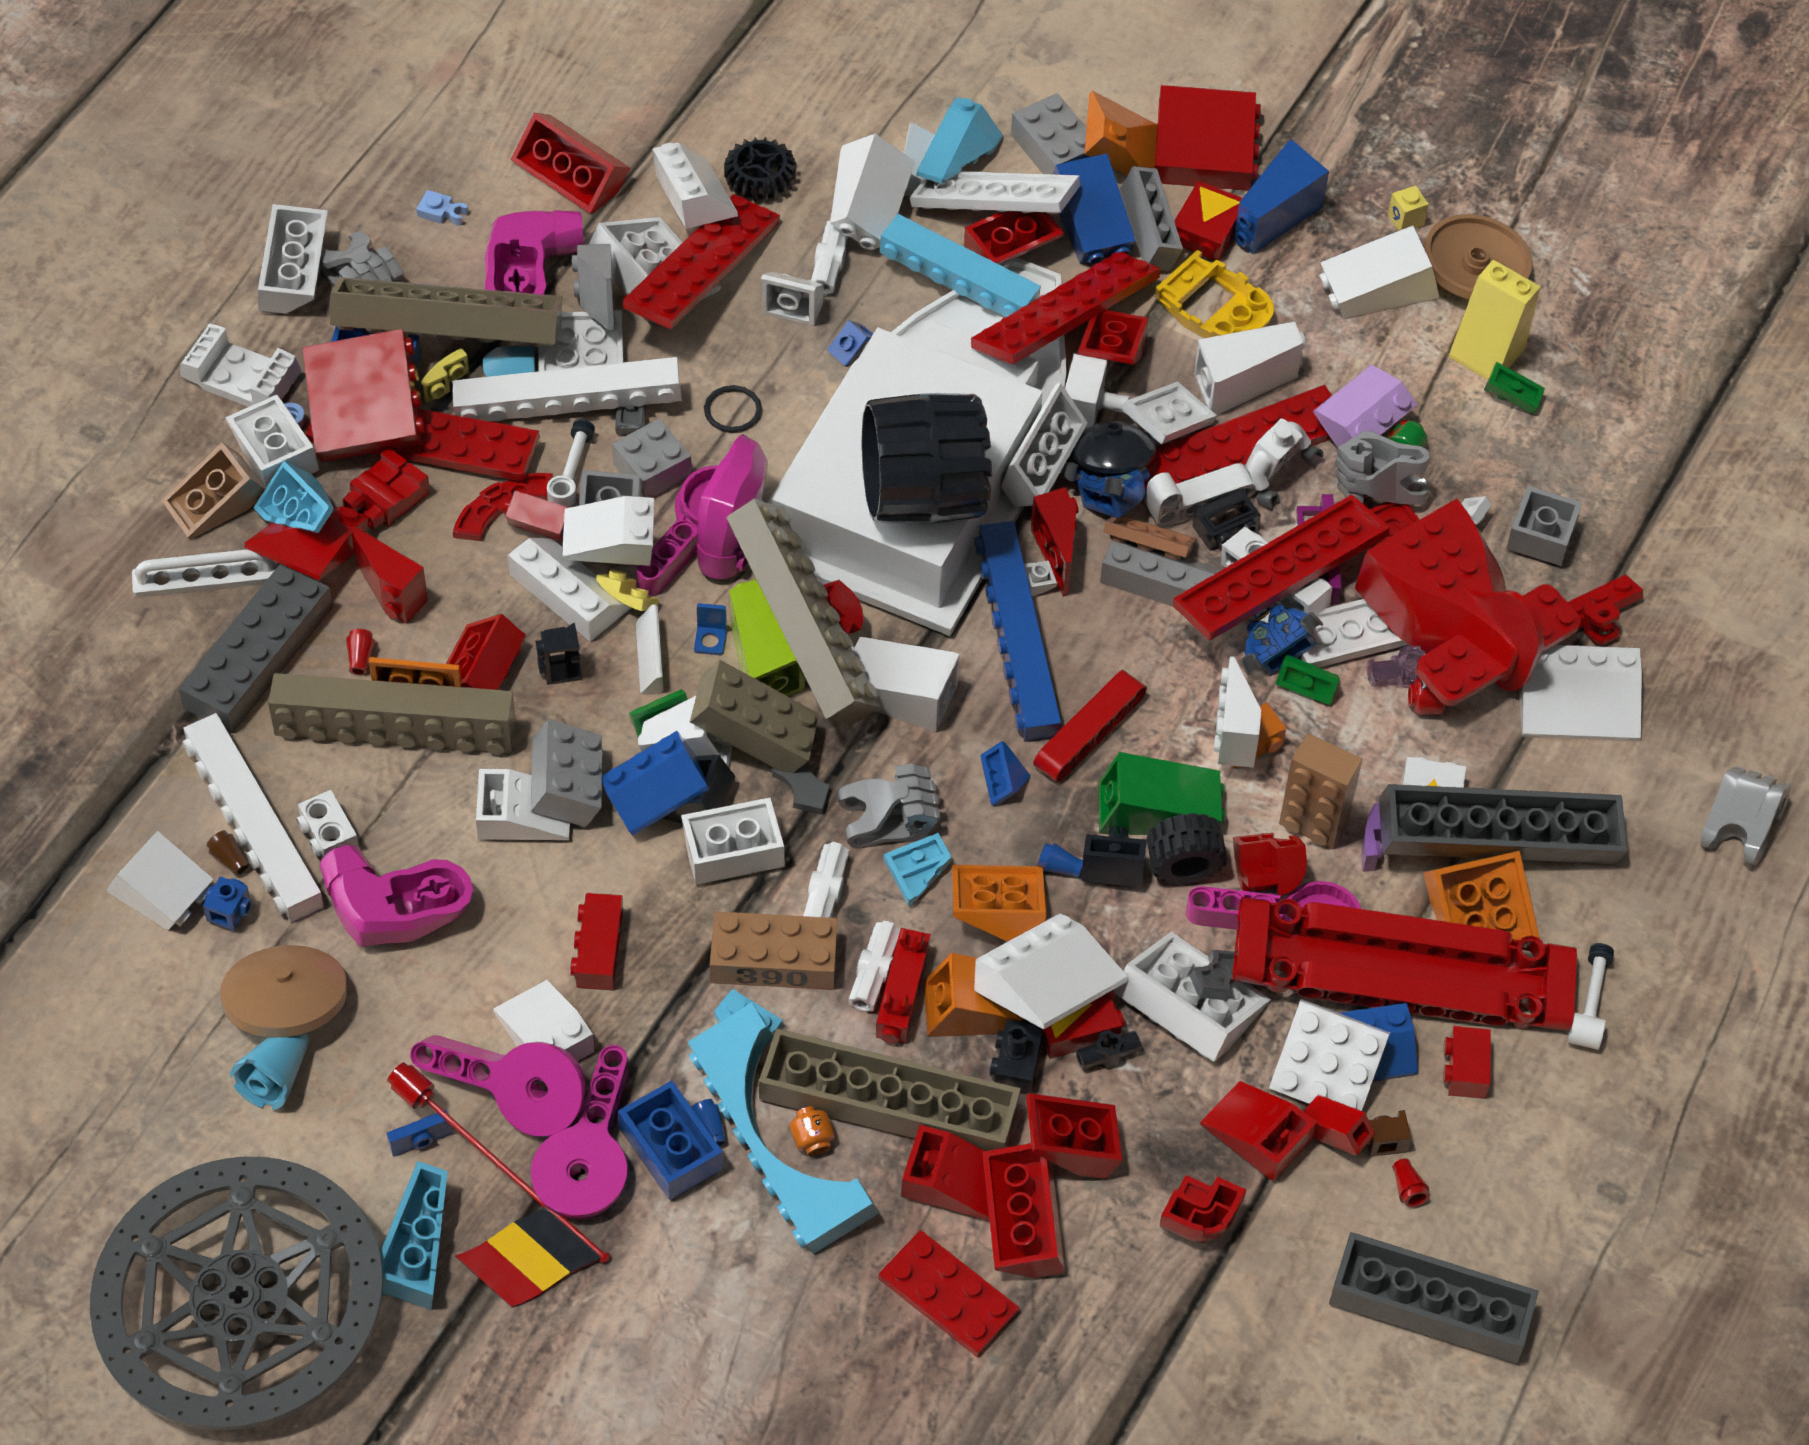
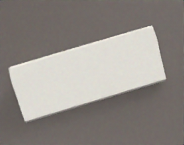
M911 122L903 153L913 159L915 164L904 196H911L925 179L916 176V173L935 134Z
M655 604L651 605L636 621L639 683L642 695L662 694L663 692L658 606Z

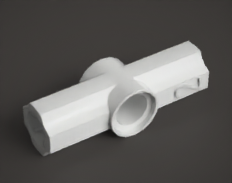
M827 221L822 242L818 243L816 248L815 268L811 279L817 283L824 284V296L834 292L838 273L844 267L846 243L848 240V236L842 234L838 228L830 224V221Z
M836 842L824 844L817 871H813L810 879L808 902L803 916L832 918L835 903L838 904L840 901L844 883L843 875L849 857V849L845 848L842 844Z
M876 922L867 950L863 949L856 971L857 977L849 996V1005L853 1006L857 1011L864 1013L874 1011L883 984L887 983L900 928L892 922Z

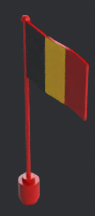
M403 1062L391 1072L387 1082L391 1084V1089L409 1106L415 1109L419 1106L424 1108L429 1105L544 1207L512 1222L481 1245L455 1255L462 1264L510 1307L521 1305L538 1297L563 1278L597 1261L601 1263L609 1261V1252L604 1253L565 1217L547 1208L529 1185L432 1100L435 1096L433 1092L435 1085L413 1065L408 1066Z

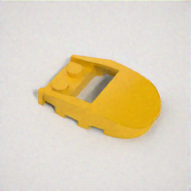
M1199 250L1195 251L1156 287L1155 298L1182 326L1203 338L1266 327L1274 313V304L1270 296L1260 287H1253L1248 282V276L1242 272L1236 274L1226 269V264L1218 260L1210 263L1202 259V252ZM1211 278L1234 296L1202 324V320L1194 315L1190 316L1182 309V303Z

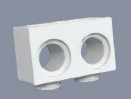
M332 790L298 804L300 816L296 818L298 826L303 834L308 833L311 837L309 844L316 857L321 855L323 859L333 849L346 845L359 847L357 835ZM318 816H324L323 818L316 819Z

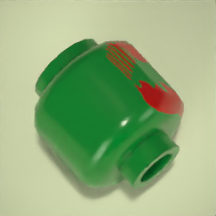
M1403 420L1397 423L1387 437L1397 443L1421 446L1423 448L1428 443V437L1423 426L1415 421Z

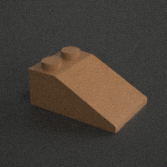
M222 442L160 501L189 539H193L248 511L259 500L266 487L243 457Z

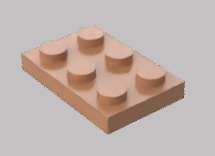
M1123 515L1119 518L1112 516L1106 521L1103 533L1110 535L1109 538L1111 540L1126 543V540L1136 542L1137 547L1147 551H1153L1154 548L1165 551V556L1178 560L1181 557L1186 558L1195 549L1198 539Z

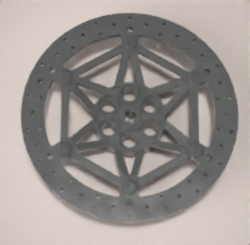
M244 1156L207 1162L187 1169L152 1189L125 1214L114 1228L98 1259L90 1292V1319L96 1346L105 1366L119 1386L142 1407L164 1419L188 1427L206 1430H237L269 1424L306 1408L325 1395L351 1370L363 1353L376 1326L382 1304L384 1282L381 1254L374 1232L356 1202L341 1187L317 1171L294 1162L269 1157ZM258 1188L274 1190L298 1198L320 1212L330 1222V1225L321 1230L315 1229L255 1198V1190ZM231 1190V1199L160 1238L151 1234L165 1219L185 1205L213 1193ZM253 1212H257L308 1237V1239L267 1256L262 1253L253 1219ZM230 1213L221 1253L214 1259L172 1246V1244ZM243 1216L251 1247L248 1250H233L240 1220ZM345 1246L351 1269V1289L345 1315L341 1325L336 1327L328 1322L331 1255L335 1249ZM308 1252L291 1274L285 1276L280 1264ZM139 1255L146 1259L141 1331L128 1336L123 1316V1295L129 1269L135 1256ZM168 1257L202 1267L195 1279L191 1281ZM320 1257L318 1313L316 1317H313L293 1301L291 1288L312 1263ZM162 1265L189 1293L190 1297L189 1301L156 1324H153L157 1266ZM243 1268H250L245 1274H237ZM269 1282H277L272 1288H264ZM220 1284L217 1290L208 1291L212 1285ZM268 1312H276L269 1319L262 1318ZM189 1315L194 1317L198 1326L197 1328L166 1332ZM210 1315H219L215 1320L211 1322L206 1321V1319ZM291 1315H294L306 1326L288 1325ZM246 1328L243 1334L233 1335L236 1330ZM280 1335L303 1337L243 1371L252 1352L268 1346ZM204 1337L212 1346L217 1348L221 1371L217 1372L166 1346L165 1343ZM315 1344L325 1349L310 1365L289 1380L261 1392L243 1395V1385ZM154 1352L219 1386L218 1395L215 1397L199 1395L173 1386L151 1371L142 1361V1358ZM229 1353H238L239 1356L233 1368H231ZM229 1403H233L231 1407H227Z

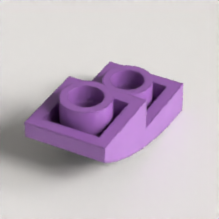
M1374 803L1365 828L1361 850L1363 872L1375 871L1377 859L1382 857L1379 803Z

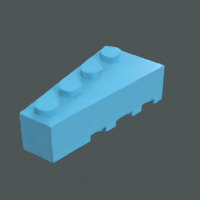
M417 1161L380 1251L383 1265V1294L431 1310L448 1171Z

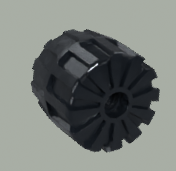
M923 393L867 401L862 417V471L866 502L873 521L882 524H933L980 518L986 514L988 510L987 500L990 501L991 486L988 477H992V462L990 459L985 458V452L991 448L990 432L986 427L988 421L986 411L978 395Z

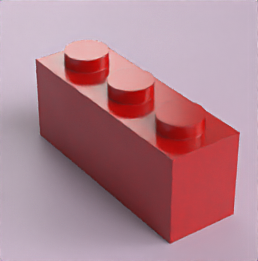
M586 893L584 904H579L577 921L582 923L581 931H575L574 949H578L577 958L572 957L570 975L576 977L577 988L614 991L624 912L623 895Z

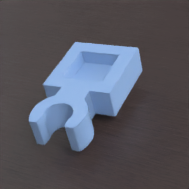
M427 190L416 212L418 217L441 224L447 218L454 225H462V216L457 214L468 215V206L464 203L453 204L452 197Z

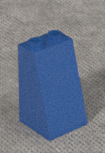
M1292 139L1288 141L1239 202L1234 239L1241 247H1245L1251 254H1254L1321 209L1324 204L1329 171Z
M1108 154L1057 164L1053 175H1079L1081 186L1061 213H1058L1079 263L1089 262V264H1095L1117 252H1123L1127 255L1132 252L1136 240Z

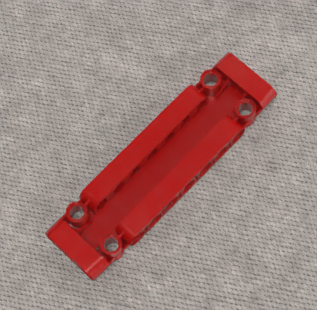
M1241 897L1237 917L1232 980L1267 986L1271 991L1277 993L1288 989L1296 990V993L1302 997L1371 1008L1407 1003L1409 1013L1491 1026H1501L1510 1022L1519 1029L1536 1026L1570 1031L1574 1019L1576 947L1552 943L1544 944L1541 939L1533 935L1525 936L1521 940L1512 939L1510 932L1499 929L1320 902H1311L1300 907L1292 899H1283L1278 903H1272L1267 900ZM1279 914L1288 915L1292 921L1283 920ZM1522 950L1529 951L1534 958L1527 957ZM1274 971H1283L1287 977L1281 978ZM1519 1007L1527 1008L1531 1015L1524 1014Z

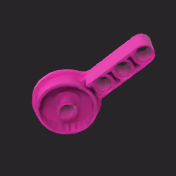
M718 465L701 468L693 472L684 481L675 499L676 522L652 548L650 566H637L638 588L648 590V595L656 596L661 593L696 553L700 501Z
M1314 881L1303 884L1285 898L1295 900L1300 907L1307 903L1320 902L1361 909L1358 900L1350 891L1338 884L1327 881ZM1198 886L1189 892L1185 913L1188 921L1192 924L1236 930L1241 897L1278 903L1281 895ZM1196 904H1201L1205 907H1198ZM1226 908H1233L1235 911H1230ZM1279 914L1283 920L1292 921L1288 915Z
M433 1035L417 1042L410 1051L412 1063L422 1070L491 1091L505 1119L516 1129L529 1135L550 1136L566 1129L575 1121L583 1105L586 1092L583 1071L577 1060L569 1052L556 1045L545 1042H528L513 1048L506 1055H502L442 1036ZM426 1047L432 1050L433 1058L427 1054ZM455 1055L460 1058L461 1066L456 1063ZM483 1063L489 1067L490 1075L484 1071ZM536 1081H543L547 1085L548 1092H545L541 1088L540 1083Z
M609 1045L602 1049L578 1123L573 1127L560 1130L547 1138L536 1151L532 1161L531 1180L537 1197L547 1208L567 1218L587 1219L603 1213L619 1198L626 1184V1158L619 1144L610 1136L629 1073L627 1053L621 1046ZM612 1061H618L621 1063L617 1067L607 1066V1064ZM603 1089H610L613 1091L608 1095L599 1094V1092ZM595 1117L604 1118L600 1123L590 1122ZM583 1168L587 1177L580 1181L574 1180L573 1177L581 1173Z

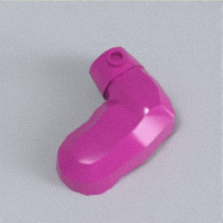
M531 210L513 212L496 218L493 222L485 251V290L544 294L546 288L544 275L545 259L554 254L560 256L577 253V245H584L581 212Z
M745 434L739 435L736 438L729 452L716 468L700 501L697 527L698 566L700 571L710 578L727 579L733 577L739 570L744 571L748 564L726 517L752 499L762 501L768 460L759 443Z
M346 845L335 848L327 853L320 863L327 892L332 898L338 918L353 940L363 947L384 943L412 942L424 937L464 913L473 892L470 876L462 867L448 860L433 859L412 868L396 870L379 877L359 847Z

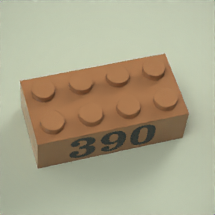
M1307 733L1291 759L1279 824L1292 833H1299L1311 839L1315 844L1326 846L1333 850L1349 822L1363 758Z
M714 911L710 983L834 990L838 918Z

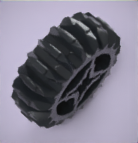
M766 136L763 140H757L754 137L751 142L744 139L742 145L735 143L734 150H729L724 161V177L729 189H733L735 195L742 194L745 199L750 197L754 200V203L757 199H763L766 203L768 198L771 197L777 200L778 194L785 196L787 189H792L793 181L796 178V161L793 158L792 150H787L785 144L778 145L776 139L770 142Z

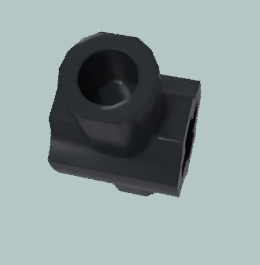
M1107 1030L1099 1033V1039L1095 1044L1076 1050V1057L1082 1069L1097 1065L1110 1070L1118 1067V1061L1122 1056L1141 1050V1042L1136 1031L1120 1035Z

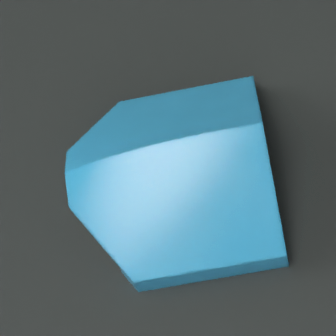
M534 346L496 347L483 357V372L486 377L535 372Z

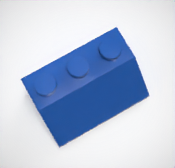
M678 731L662 738L659 742L637 753L634 757L602 775V782L607 795L632 836L710 789L694 751Z
M1407 1003L1340 1013L1390 1032L1373 1082L1417 1075L1415 1032Z

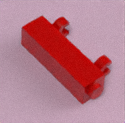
M900 928L876 1022V1038L891 1044L898 1042L906 1044L930 950L931 934Z

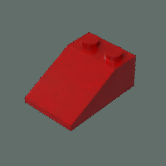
M1108 310L1099 313L1089 320L1078 349V355L1135 364L1141 360L1146 345L1149 318Z
M1066 487L1033 497L1030 529L1044 560L1050 563L1057 586L1063 597L1067 596L1069 592L1074 531L1077 530L1075 519L1076 514L1079 513L1077 501L1074 497H1070Z
M353 526L351 535L358 568L384 612L390 618L399 619L407 624L428 601L424 567L356 526Z
M1032 1093L1027 1094L1026 1101L1033 1153L1076 1175L1107 1179L1122 1162L1115 1105Z

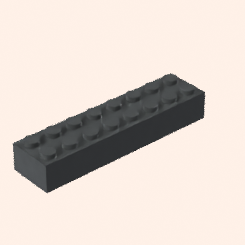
M1388 784L1379 796L1383 854L1489 858L1520 851L1522 860L1616 864L1627 852L1622 795Z

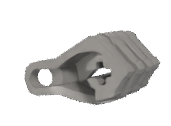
M360 230L349 235L351 243L346 250H322L319 272L333 287L339 277L400 282L404 275L394 255L386 246L375 250L376 253L370 250L373 245L371 239Z
M1371 431L1360 432L1357 436L1338 447L1335 474L1338 479V490L1345 497L1352 494L1363 504L1364 499L1370 496L1383 502L1408 505L1422 504L1429 497V488L1426 480L1410 475L1421 474L1426 471L1430 463L1428 450L1425 448L1397 443Z
M911 763L895 766V782L882 779H867L841 787L838 791V802L844 809L848 811L865 810L858 821L847 826V843L854 848H863L885 842L914 841L926 838L940 819V812L937 808L939 799L937 794H935L936 785L931 780L930 769Z
M1734 766L1728 769L1724 775L1702 831L1701 846L1714 850L1719 841L1733 836L1738 837L1745 846L1744 862L1757 865L1766 848L1767 836L1773 820L1781 819L1792 786L1782 782L1776 784L1777 779L1765 775L1761 778L1762 774L1757 771L1750 770L1746 773L1747 770Z

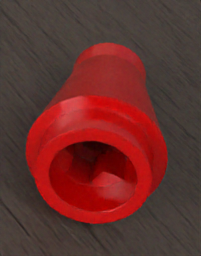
M353 629L349 632V636L346 637L349 672L363 675L367 673L369 657H371L375 639L373 638V633L369 630Z
M1404 1158L1396 1161L1392 1168L1395 1173L1400 1201L1405 1203L1407 1207H1417L1424 1204L1429 1198V1186L1412 1166L1409 1159Z

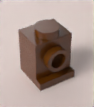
M1405 1110L1399 1111L1397 1117L1382 1115L1369 1120L1375 1131L1374 1136L1366 1144L1368 1145L1370 1157L1408 1152L1411 1134Z

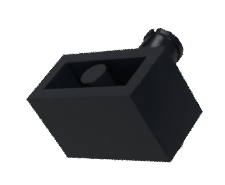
M1113 826L1109 830V836L1086 834L1083 852V882L1143 887L1147 840L1128 838V830L1123 826H1120L1119 835L1117 834L1118 826Z
M1006 1019L1004 1031L998 1030L995 1049H1000L999 1057L992 1058L989 1076L995 1077L994 1082L1020 1088L1021 1094L1032 1092L1042 1042V1028L1034 1024Z

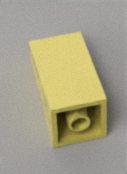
M1492 260L1477 278L1449 353V358L1487 380L1496 362L1510 368L1525 351L1541 286L1499 262Z

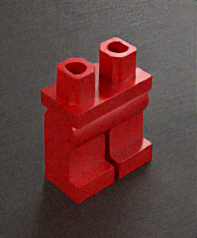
M388 447L381 453V459L374 466L350 482V492L343 498V507L355 509L357 512L361 508L366 510L362 515L369 517L367 526L372 530L382 523L390 527L395 523L394 519L401 517L430 494L429 477L410 462L407 464L406 459Z

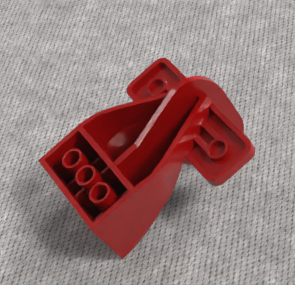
M1457 498L1367 550L1355 585V590L1395 635L1407 644L1427 652L1419 658L1416 673L1439 701L1446 706L1458 705L1494 682L1507 691H1516L1530 681L1540 655L1575 634L1581 622L1579 614L1551 585H1540L1525 595H1521L1516 591L1506 590L1503 573L1495 556L1469 513Z

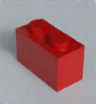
M1453 1026L1450 1037H1445L1443 1055L1449 1056V1064L1444 1065L1443 1083L1448 1084V1096L1486 1099L1490 1086L1491 1029Z

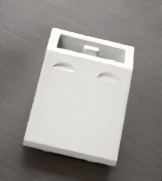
M1230 656L1228 668L1222 667L1213 751L1219 752L1218 764L1254 768L1260 731L1261 708L1235 657Z
M479 769L476 808L478 839L569 840L570 822L531 812L532 775L511 769Z

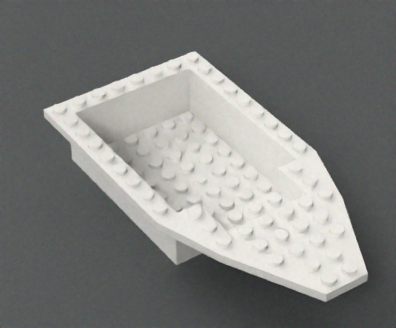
M1014 258L1001 264V266L1040 285L1039 297L1061 285V274L1022 259ZM954 290L914 313L892 332L877 327L860 357L850 367L768 501L770 504L783 507L789 514L791 520L789 524L792 530L801 538L803 543L801 548L805 556L814 564V574L819 582L824 585L839 579L853 591L859 600L948 636H951L983 580L980 571V562H983L981 554L976 553L974 538L979 536L980 525L1013 520L1015 523L1024 506L1015 507L1001 488L1011 461L1056 383H1061L1065 388L1066 381L1064 335L1014 365L971 348V337L999 322L1004 316L990 308L981 306L978 302L966 296L959 295ZM923 393L978 395L986 411L988 420L986 427L990 432L991 448L985 452V458L990 459L992 462V477H988L991 486L990 501L987 500L988 510L986 514L980 518L933 524H882L873 521L866 502L862 471V417L867 401Z

